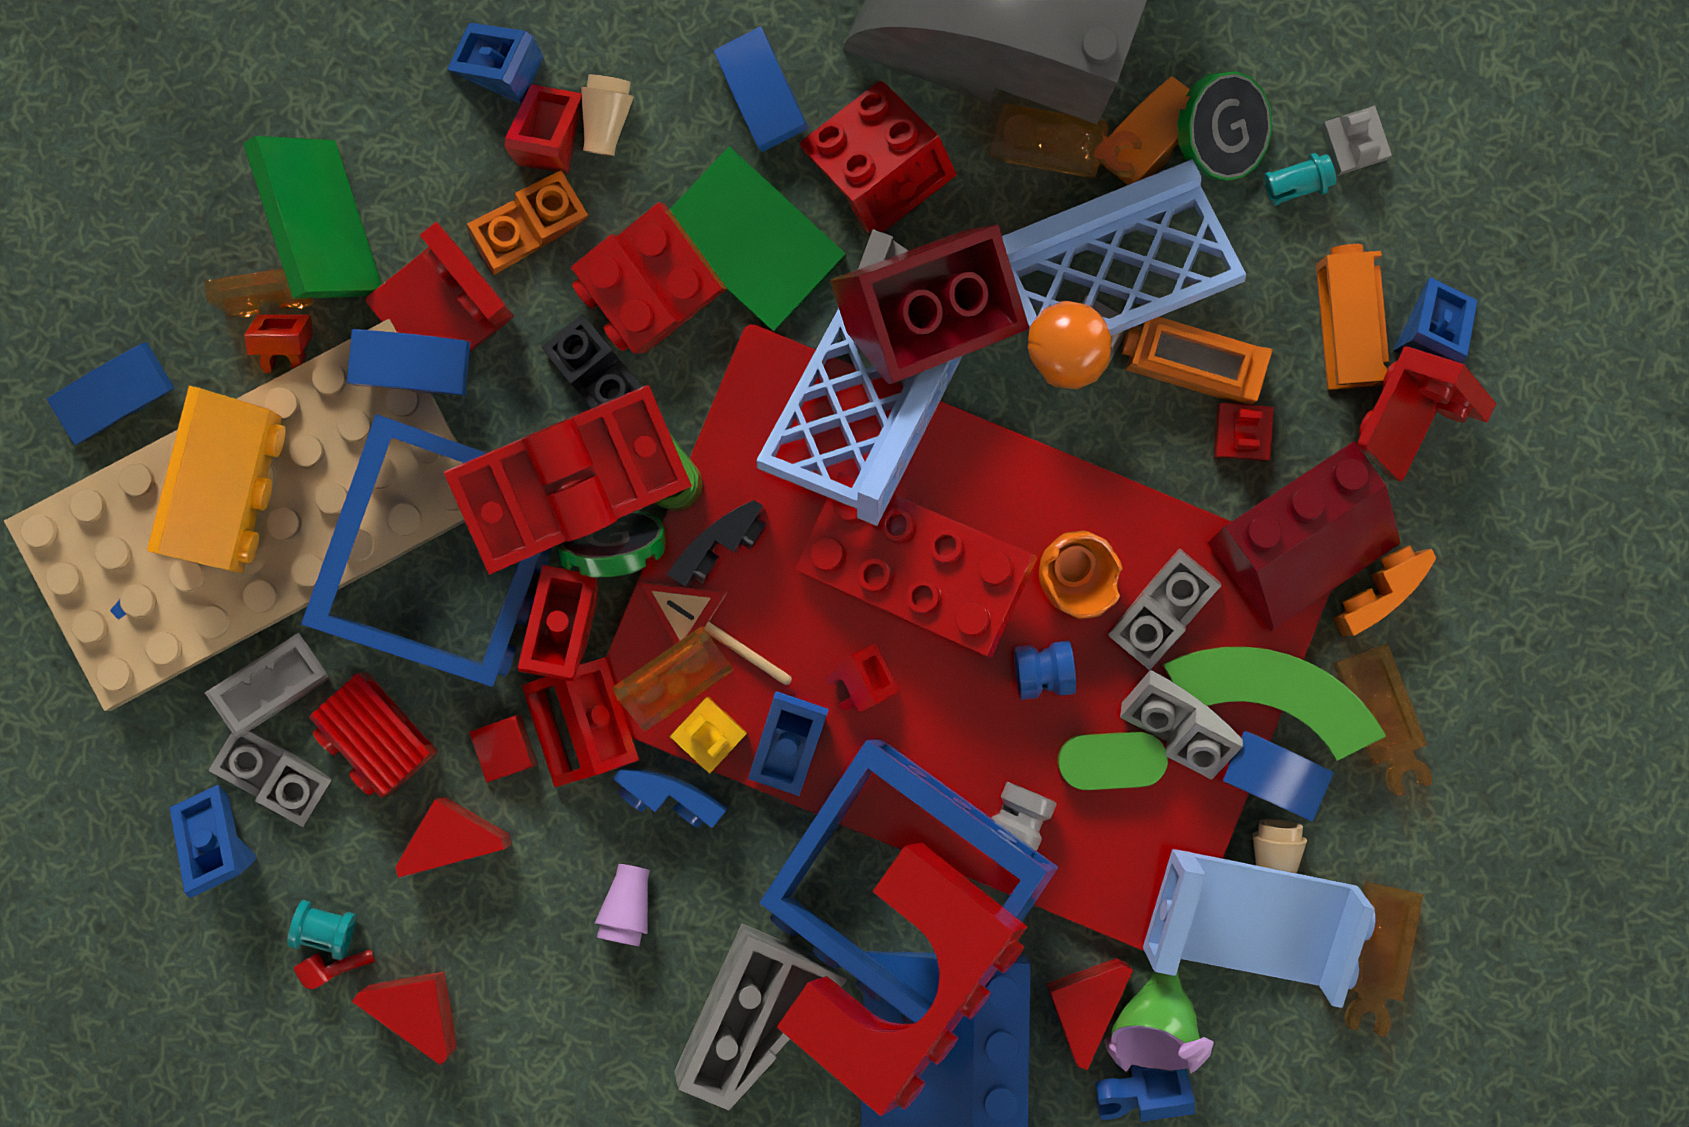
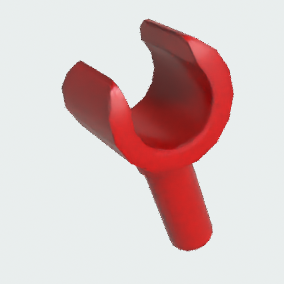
M372 949L342 960H337L327 966L320 953L317 952L295 966L294 972L303 987L315 989L333 977L341 975L343 972L375 962Z

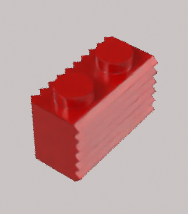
M369 673L355 674L309 716L318 727L313 731L315 739L330 754L335 756L340 752L354 767L349 771L351 779L369 796L375 792L381 798L393 794L439 752Z

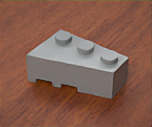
M742 923L674 1070L678 1090L730 1110L777 1058L776 1054L790 1040L777 1028V1025L806 984L828 976L842 987L848 980L842 969L833 968L822 962L813 953Z

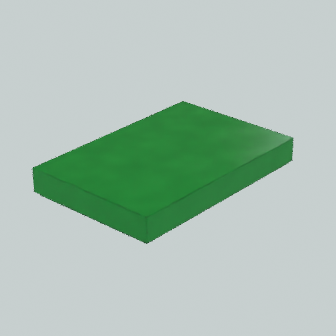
M254 136L244 142L246 155L292 298L368 296L381 286L382 283L336 141Z
M730 146L669 209L724 283L727 291L774 333L846 258V253Z

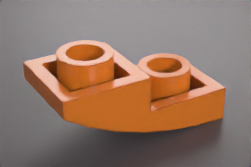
M1171 76L1139 104L1097 150L1095 159L1127 185L1155 174L1169 162L1173 148L1179 144L1177 121L1180 109H1186L1187 101L1190 96L1186 95L1190 89Z
M560 170L516 192L513 201L467 223L466 231L492 275H495L566 234L588 218V214L564 173Z
M1408 545L1382 557L1380 560L1384 568L1370 574L1380 594L1375 595L1372 588L1355 594L1342 602L1346 611L1332 617L1341 635L1355 636L1383 619L1398 607L1417 588L1436 560L1433 550L1426 549L1414 553L1412 547Z

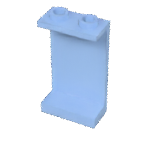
M1172 849L1143 949L1154 972L1176 976L1180 960L1184 959L1319 985L1330 1004L1342 1008L1348 989H1352L1358 979V959L1364 940L1370 939L1374 931L1375 908L1356 885Z

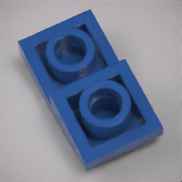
M761 26L714 50L734 98L761 152L809 129L793 90L786 80L770 41Z
M352 329L347 383L354 386L406 389L418 393L466 396L471 342L416 334Z
M146 342L94 369L47 398V401L73 444L78 445L92 439L123 418L140 412L175 388Z
M1244 731L1241 737L1243 739V747L1229 761V767L1223 781L1313 822L1334 772L1272 742Z
M624 767L612 778L622 786L617 792L618 795L637 810L643 812L648 806L656 812L668 797L671 796L678 801L673 809L697 828L703 822L713 828L728 808V806L700 788L660 772Z

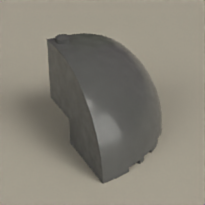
M866 0L856 16L844 43L843 50L990 104L998 88L1088 122L1098 124L1117 84L1147 0Z

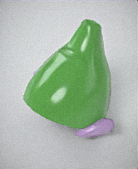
M1178 970L1176 976L1153 972L1147 984L1119 1014L1112 1027V1036L1104 1039L1108 1053L1116 1064L1126 1072L1133 1064L1167 1071L1189 1068L1191 1074L1210 1057L1214 1043L1205 1037L1200 1038L1196 1014L1192 1002L1183 990Z

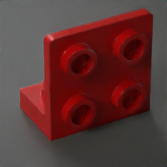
M883 81L874 84L800 142L803 152L845 195L861 226L870 236L873 229L883 233L957 175L939 135Z
M436 221L420 234V237L429 247L366 297V303L382 322L390 319L397 333L471 342V352L514 318L515 315L450 235Z
M1404 346L1398 361L1392 363L1385 374L1383 391L1374 409L1369 411L1362 420L1358 446L1390 478L1401 482L1405 478L1436 412L1461 423H1465L1468 417L1487 423L1496 406V402L1465 364Z

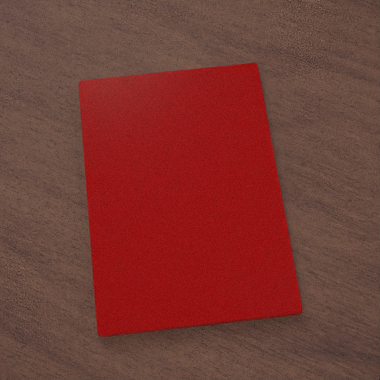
M746 326L740 336L690 456L691 461L698 468L702 476L703 487L701 495L691 507L685 510H667L662 522L665 528L667 544L664 554L658 560L653 555L647 558L646 567L641 572L606 656L631 737L699 765L670 736L706 697H710L747 732L713 772L816 815L866 740H884L990 818L1000 813L1003 806L1001 794L1006 782L1023 787L1057 803L1051 819L1043 821L1039 832L1042 840L1037 852L1059 868L1034 905L1144 951V941L1172 849L1223 859L1249 793L1223 781L1229 767V762L1211 780L1168 758L1164 775L1150 786L1082 790L1068 784L1060 775L1057 766L1060 748L1067 740L1077 735L1144 732L1151 734L1120 718L1121 703L1150 670L1170 680L1162 664L1179 656L1218 647H1252L1289 654L1303 660L1330 592L1270 631L1208 544L1224 526L1232 521L940 401L894 495L1034 554L1037 560L992 659L927 629L891 615L867 602L795 570L797 562L827 500V496L758 469L756 460L816 350L760 326ZM835 357L828 359L824 365L829 380L857 372L854 365ZM819 377L814 385L821 383ZM883 377L871 380L879 400L901 393L904 387L898 383L888 384ZM862 384L835 392L843 411L870 403ZM826 395L804 402L801 408L806 423L834 414ZM891 409V410H888V411H885V414H886V416H887V419H888V417H889V415H890L892 409ZM876 415L848 423L856 443L877 437L882 430ZM796 419L791 428L798 426ZM840 426L812 435L820 455L848 446ZM804 438L781 445L775 456L791 464L812 458ZM870 452L862 455L864 461H866ZM853 458L825 467L830 479L833 481L836 480L839 471L854 478H857L859 475V470ZM753 500L763 505L766 509L760 518L767 522V526L751 550L742 545L736 555L718 543L713 551L720 556L716 566L703 584L694 580L690 588L728 592L709 622L790 675L792 682L789 685L782 684L704 631L685 660H683L639 582L688 588L667 575L674 563L687 547L709 526L737 507ZM1085 530L1106 539L1111 545L1113 552L1117 554L1122 565L1117 582L1120 597L1116 604L1099 617L1078 619L1059 610L1050 603L1039 583V566L1045 549L1060 535ZM1180 548L1220 581L1221 587L1185 626L1186 630L1158 662L1148 670L1110 638L1108 633ZM1070 641L1075 666L1076 693L1058 696L1053 691L1047 692L1046 689H1042V693L1038 698L1020 700L1015 673L1014 647L1032 645L1038 652H1042V649L1048 648L1052 642ZM876 643L900 691L860 713L857 707L850 710H841L839 704L848 699L850 694L843 680L828 685L826 681L827 676L837 670L835 663ZM776 691L829 709L800 796L748 779ZM1245 701L1224 702L1207 706L1240 737H1242L1244 731H1247L1269 742L1282 713V710L1272 706ZM1155 736L1156 738H1158V739L1162 742V744L1164 745V747H1165V749H1166V741L1163 740V739H1161V738H1159V737H1157V736ZM874 772L839 823L900 850L905 845L922 842L963 876L1008 895L1012 894L1020 882L1019 878Z

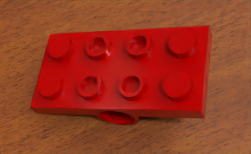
M645 385L443 471L488 574H492L565 541L569 542L587 536L611 525L620 517L692 487L649 385Z
M839 471L835 481L852 488L857 478ZM894 494L877 526L857 518L856 508L827 497L795 570L902 620L927 629L992 659L1037 557L1034 554Z

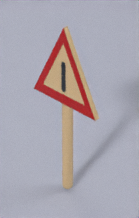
M639 582L683 660H685L704 631L782 684L789 685L792 682L790 675L709 622L728 592Z

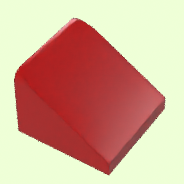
M521 714L469 732L486 783L538 765Z

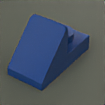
M776 691L748 779L800 796L829 709Z
M219 785L169 808L184 893L189 898L240 875L256 860L255 853L237 837L229 795Z

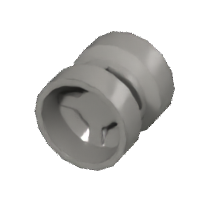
M1006 782L1001 794L1003 806L1000 813L991 818L1037 851L1042 840L1039 832L1043 821L1051 819L1057 803L1023 787Z

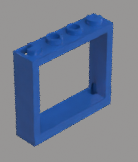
M376 414L301 625L493 687L497 674L507 676L516 651V646L508 644L515 623L524 626L528 619L534 595L527 593L533 573L540 575L542 565L547 566L552 547L517 562L482 663L329 613L391 438L462 463L486 453Z
M866 740L761 899L760 904L772 913L770 919L778 928L794 936L799 933L814 945L812 951L822 962L836 969L843 967L858 979L856 986L860 991L875 1001L883 1002L886 1000L902 1013L900 1015L901 1021L904 1024H910L919 1021L928 1012L932 1003L792 897V894L871 774L874 772L1019 878L1020 882L1003 907L1021 922L1059 867L884 740Z

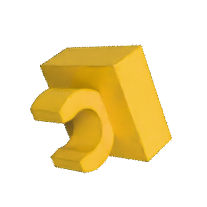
M706 697L670 737L710 774L743 739L747 732L710 697Z

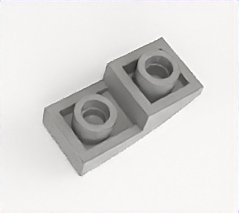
M1179 548L1108 633V636L1150 670L1186 630L1185 626L1221 587V582Z
M1152 670L1146 674L1121 703L1120 718L1165 740L1166 757L1211 780L1243 747V739L1216 713L1190 693Z
M253 729L237 740L231 732L208 770L256 796L255 801L302 827L332 780L311 764Z

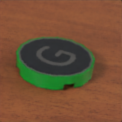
M1237 71L1205 75L1193 84L1186 96H1190L1187 101L1186 109H1180L1177 121L1179 147L1185 161L1193 159L1198 171L1207 176L1206 178L1216 181L1243 178L1259 165L1268 150L1272 133L1271 107L1264 90L1248 75Z
M634 511L618 518L616 522L601 530L573 541H565L556 546L558 558L566 569L570 570L572 566H578L580 574L589 577H615L634 573L646 567L645 559L652 555L658 560L664 554L667 544L665 528L660 519L645 512Z

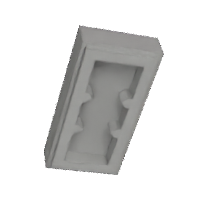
M297 633L206 691L205 695L237 740L329 679V676L301 635Z

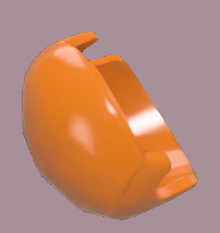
M1065 300L1044 308L1030 326L1028 334L1029 343L1027 345L1029 356L1047 383L1055 387L1077 390L1096 382L1108 367L1112 337L1105 320L1090 305Z
M1085 530L1068 532L1060 535L1042 554L1039 566V583L1050 603L1059 610L1078 619L1099 617L1116 604L1120 597L1117 582L1122 565L1117 554L1113 552L1111 545L1106 539Z

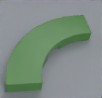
M1218 647L1182 655L1162 664L1171 682L1190 693L1206 706L1224 702L1245 701L1272 706L1287 712L1308 726L1320 738L1336 761L1386 737L1373 714L1347 686L1317 666L1289 654L1252 647Z

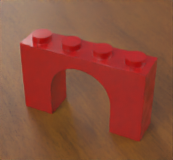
M922 842L904 846L873 892L916 926L926 936L935 951L939 965V986L935 1000L928 1012L916 1023L899 1024L888 1022L871 1013L831 978L824 976L806 984L777 1025L781 1032L880 1116L898 1106L905 1110L911 1105L925 1086V1082L919 1077L930 1061L938 1065L957 1042L958 1037L952 1031L964 1015L969 1020L972 1019L989 998L991 992L985 988V985L996 970L1004 974L1024 949V946L1018 940L1027 929V926Z

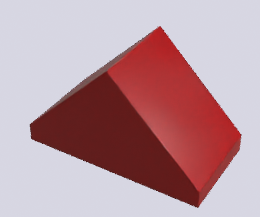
M531 84L505 137V149L516 165L552 172L562 170L564 174H569L582 105V93Z
M444 796L435 799L395 867L397 876L399 878L504 850L512 845L509 833Z
M1118 958L1046 984L1070 1053L1076 1065L1085 1070H1088L1133 972V969L1126 962Z
M445 971L370 984L358 992L352 1000L355 1005L439 1065H442L457 1047Z

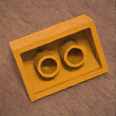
M188 387L147 547L148 552L243 574L245 563L251 564L258 549L259 533L254 531L259 510L264 511L267 508L272 493V480L267 478L272 457H279L284 446L286 429L285 426L281 425L282 416L268 408L198 387Z

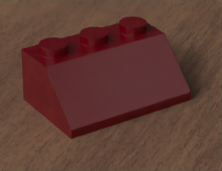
M998 224L966 229L830 280L847 334L888 384H893L1030 329Z
M1355 441L1224 526L1208 542L1270 631L1401 544L1387 485Z

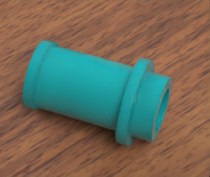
M1316 153L1308 155V161L1274 172H1267L1263 175L1264 181L1267 182L1264 185L1273 206L1315 191L1323 195L1328 192V187L1336 185L1335 169L1327 154L1318 156Z

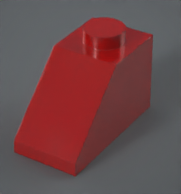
M542 565L518 664V671L568 681L574 680L588 644L597 605V577H589L577 571Z

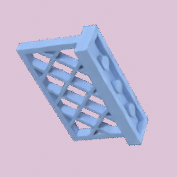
M1193 159L1002 236L1029 328L1037 318L1033 306L1041 308L1040 314L1044 308L1059 303L1055 301V298L1064 279L1091 288L1085 304L1093 307L1099 291L1127 300L1122 314L1110 319L1102 317L1108 325L1111 336L1243 283L1246 279V273L1201 188V175ZM1195 207L1202 220L1197 236L1169 228L1173 215ZM1162 220L1161 224L1155 223L1157 221ZM1138 230L1153 235L1155 238L1147 256H1143L1119 248L1123 236ZM1207 232L1212 241L1204 239ZM1163 239L1191 248L1183 269L1155 260ZM1088 250L1105 256L1097 277L1069 268L1074 255ZM1202 251L1220 257L1227 271L1209 278L1191 272L1198 252ZM1113 259L1141 268L1133 289L1105 280ZM1063 260L1061 265L1056 264V262ZM1039 270L1054 275L1055 279L1047 297L1026 291L1019 277ZM1149 271L1178 280L1173 293L1162 298H1157L1140 291ZM1185 283L1191 285V286L1186 287V288L1183 289ZM1135 303H1136V304H1139V305H1142V306H1140V307H1137V308L1133 309Z
M838 308L756 460L757 468L857 509V518L877 526L962 356L901 380L904 385L901 393L879 400L871 380L881 378L882 376L874 366L865 369L857 351L860 348L847 334ZM840 335H841L843 341L837 343V341H838V339H839V337H840ZM849 353L857 372L829 380L824 368L826 361ZM819 377L821 383L814 385ZM862 384L870 403L843 411L835 392ZM826 395L834 414L806 423L801 411L804 402ZM891 409H892V411H891V413H890V415H889V417H888V419H887V416H886V414H885V411H888V410H891ZM876 415L882 428L879 436L856 443L848 423ZM796 419L798 426L791 428ZM840 426L848 446L820 455L812 435ZM804 438L812 458L791 464L775 456L781 445ZM870 452L868 458L864 461L862 455ZM853 458L859 470V475L851 488L831 480L825 467Z

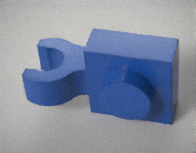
M1132 1064L1130 1066V1078H1109L1095 1082L1098 1095L1096 1102L1099 1116L1102 1120L1119 1118L1134 1108H1138L1141 1122L1195 1114V1100L1187 1069L1167 1071Z

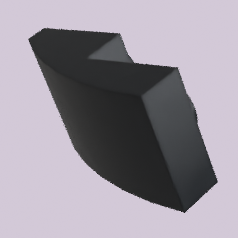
M583 314L541 347L591 408L643 387Z
M753 500L721 517L687 547L667 575L690 588L694 580L703 584L716 566L720 556L713 551L718 543L736 555L742 545L751 550L767 526V522L760 518L766 510L764 506Z

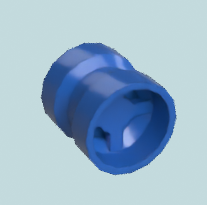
M1070 641L1052 642L1048 648L1042 649V652H1038L1032 645L1014 647L1015 673L1020 700L1038 698L1042 693V689H1046L1047 692L1053 691L1058 696L1076 693L1075 666Z

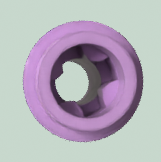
M618 864L616 876L595 921V924H599L597 938L640 946L642 933L648 934V878L650 870Z

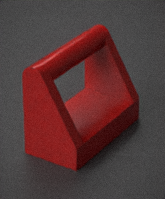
M606 657L579 665L573 681L545 676L522 685L554 788L639 760ZM555 687L581 767L572 771L545 689Z

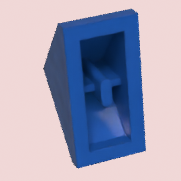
M469 22L447 70L522 104L544 56L534 37L524 30Z
M1429 277L1393 351L1401 355L1404 346L1463 363L1468 356L1477 300Z

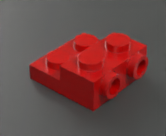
M661 202L655 204L619 235H609L571 266V269L579 278L573 283V288L577 295L590 308L593 309L597 305L601 308L610 321L604 326L609 339L621 351L630 348L633 354H643L651 350L727 290L724 283L666 204Z

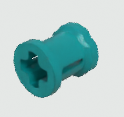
M302 900L294 913L288 933L287 945L294 949L305 945L331 952L333 959L342 960L345 958L350 947L357 915L347 912L342 916L313 908L312 902Z

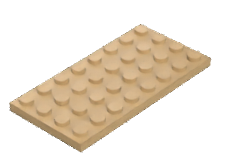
M390 319L368 329L396 332ZM351 339L237 398L244 402L268 408L282 416L281 425L285 426L286 429L281 454L277 458L272 457L267 478L272 480L270 501L264 511L259 510L254 531L259 533L258 549L251 564L245 563L243 574L147 551L177 430L4 520L103 710L112 711L307 607L375 415L379 414L457 442L432 394L412 392L406 389L365 387L348 384L347 375ZM391 438L338 590L465 522L443 471L462 464V462ZM120 599L121 608L127 614L118 620L110 610Z

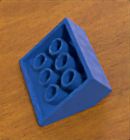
M864 951L933 1004L939 986V965L935 953ZM1020 954L1004 974L996 970L985 985V988L991 992L989 998L972 1019L969 1020L964 1015L952 1031L958 1037L957 1042L938 1065L930 1061L919 1077L925 1082V1086L911 1105L905 1110L898 1106L880 1116L861 1100V1127H1028L1030 962L1026 955ZM864 994L863 1006L871 1013L888 1022L904 1024L900 1019L902 1013L886 1000L883 1002L875 1001Z

